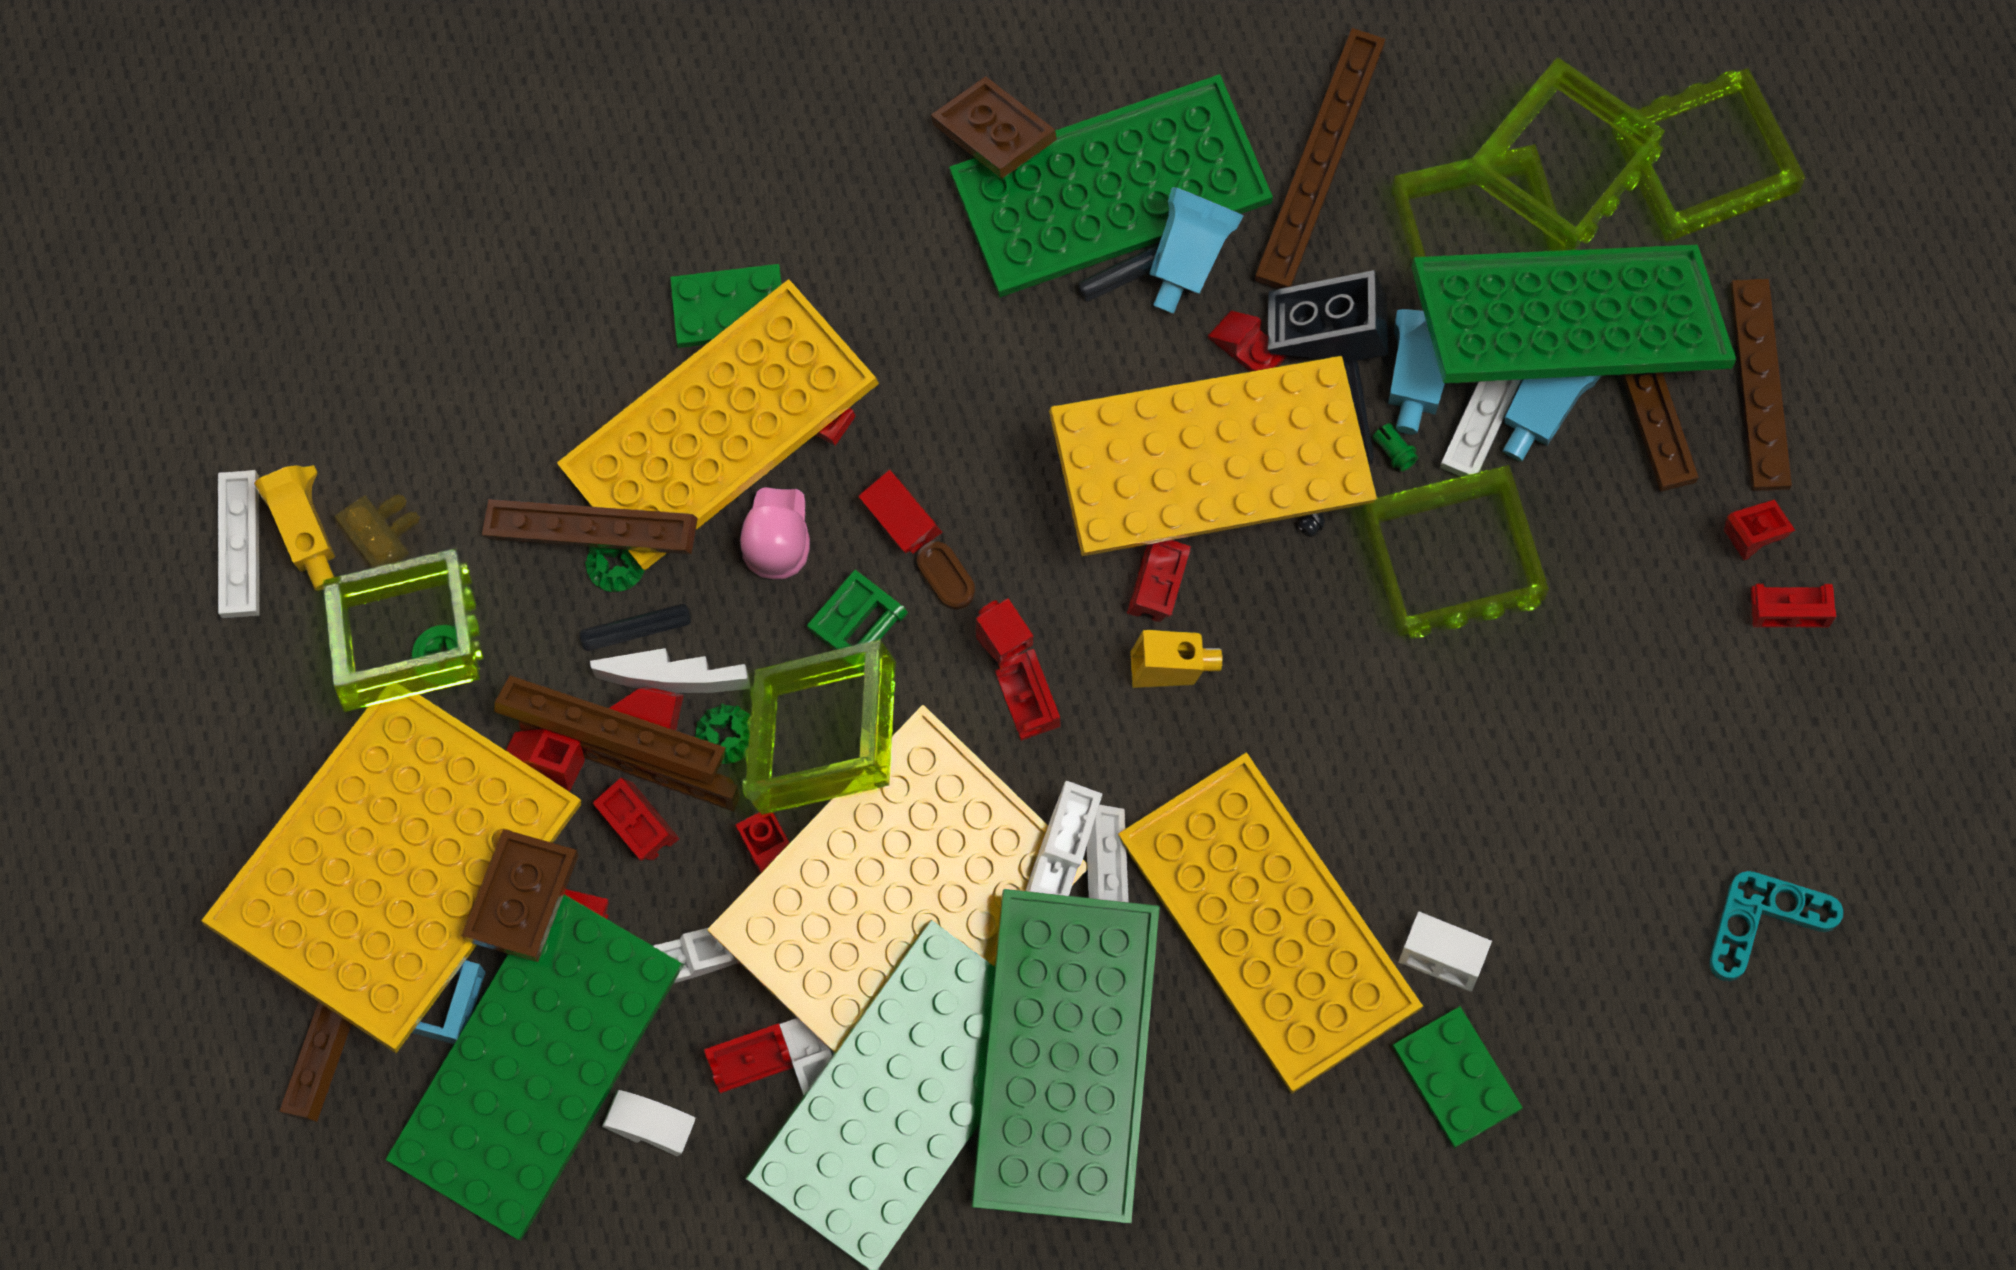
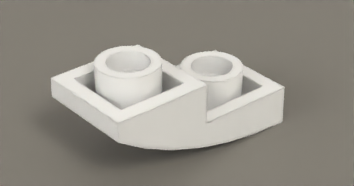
M617 1090L602 1127L636 1143L642 1140L668 1153L679 1156L683 1152L696 1118L654 1100Z

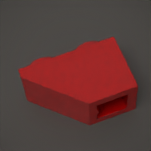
M1009 598L1001 603L997 600L992 601L978 612L980 616L976 618V638L1000 665L1033 646V634Z
M646 686L637 689L609 709L676 731L684 694Z
M547 729L515 732L506 749L507 752L569 792L585 762L580 741Z
M770 807L736 824L760 874L790 843Z

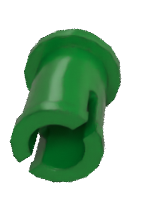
M1387 423L1383 425L1384 433L1390 440L1378 429L1372 437L1373 441L1392 460L1391 466L1394 469L1399 468L1400 471L1409 469L1418 460L1416 448L1413 445L1409 446L1396 432L1392 424Z

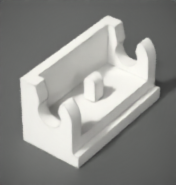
M1418 911L1399 963L1472 992L1492 941Z

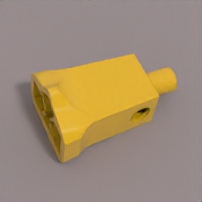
M314 465L307 467L287 466L260 477L254 482V485L269 506L294 565L300 572L307 570L315 591L323 590L336 583L328 560L335 558V555L312 501V485L317 476V470Z

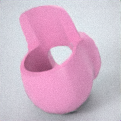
M767 487L759 489L754 499L753 508L749 511L743 523L740 538L743 560L748 568L760 577L773 580L786 579L797 574L806 564L810 549V537L805 523L804 494L798 489H773Z

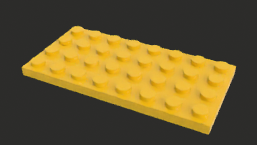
M788 279L558 461L557 464L592 507L693 514L698 518L696 529H698L876 387L879 382ZM628 550L644 571L666 554L664 552Z
M1342 356L1051 407L1049 410L1082 556L1374 503L1377 500Z
M1247 752L1118 833L1127 852L1291 1094L1422 1009L1423 1005Z

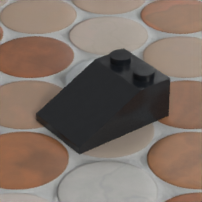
M1372 270L1269 291L1268 350L1270 354L1319 359L1342 356L1343 361L1350 362L1388 355L1387 295L1376 271Z

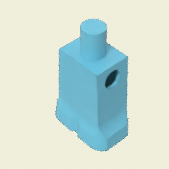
M1172 187L1168 200V220L1149 274L1163 280L1154 306L1174 314L1184 289L1200 293L1225 239L1231 232L1237 229L1244 216L1195 194Z
M1401 309L1397 310L1394 335L1397 339L1398 350L1388 404L1401 407L1396 430L1401 433L1415 435L1418 433L1422 412L1436 414L1445 383L1442 382L1424 312Z
M1602 375L1523 379L1505 416L1504 424L1515 430L1504 447L1503 452L1522 462L1534 440L1548 446L1578 398L1585 391L1594 387Z

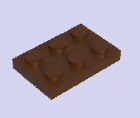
M986 76L931 114L932 123L936 128L1001 179L1057 140L1054 128Z
M503 829L461 935L463 940L538 962L578 859L577 850Z

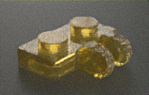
M364 495L335 515L336 520L378 575L409 554L398 537L419 523L420 517L416 512L412 511L397 519L391 527L385 522L387 518L406 506L407 500L403 495H394L382 503L378 510H376L367 496Z

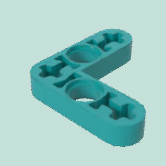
M1751 871L1740 873L1734 878L1728 891L1710 957L1711 971L1722 981L1736 980L1744 973L1748 965L1761 914L1818 932H1828L1837 927L1843 918L1841 903L1831 895ZM1747 881L1753 882V889L1765 893L1767 886L1772 887L1773 890L1768 896L1767 906L1761 904L1765 898L1764 896L1753 894L1750 899L1744 898V891L1738 889V885L1744 886ZM1782 892L1791 894L1796 900L1795 910L1791 912L1780 910L1775 902L1776 895ZM1805 897L1811 899L1807 907L1820 909L1823 904L1828 905V911L1834 915V918H1829L1824 923L1819 921L1820 914L1810 910L1806 912L1805 917H1801L1799 914L1805 906ZM1730 918H1743L1748 924V933L1741 937L1733 935L1727 926ZM1723 939L1731 944L1745 945L1744 950L1740 947L1735 949L1733 961L1739 964V967H1733L1730 972L1724 971V964L1718 961V958H1724L1727 955L1730 944L1722 943Z

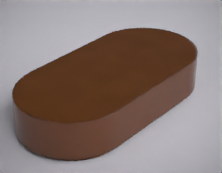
M939 541L925 544L917 555L919 571L945 607L954 610L967 607L975 596V585L972 578L947 544Z

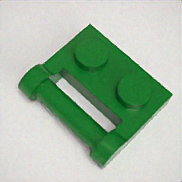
M854 570L808 623L807 628L852 666L860 670L867 662L865 657L896 621L901 622L908 612L900 603L857 570ZM879 605L885 612L858 644L852 647L846 641L876 606Z

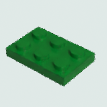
M779 264L670 277L678 348L706 345L781 286Z
M1460 1006L1392 1045L1393 1050L1454 1149L1523 1109Z

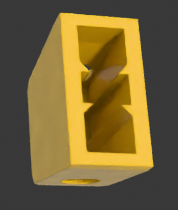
M1143 630L1131 650L1132 686L1137 688L1194 685L1203 671H1221L1222 651L1220 648H1203L1202 636L1199 633Z

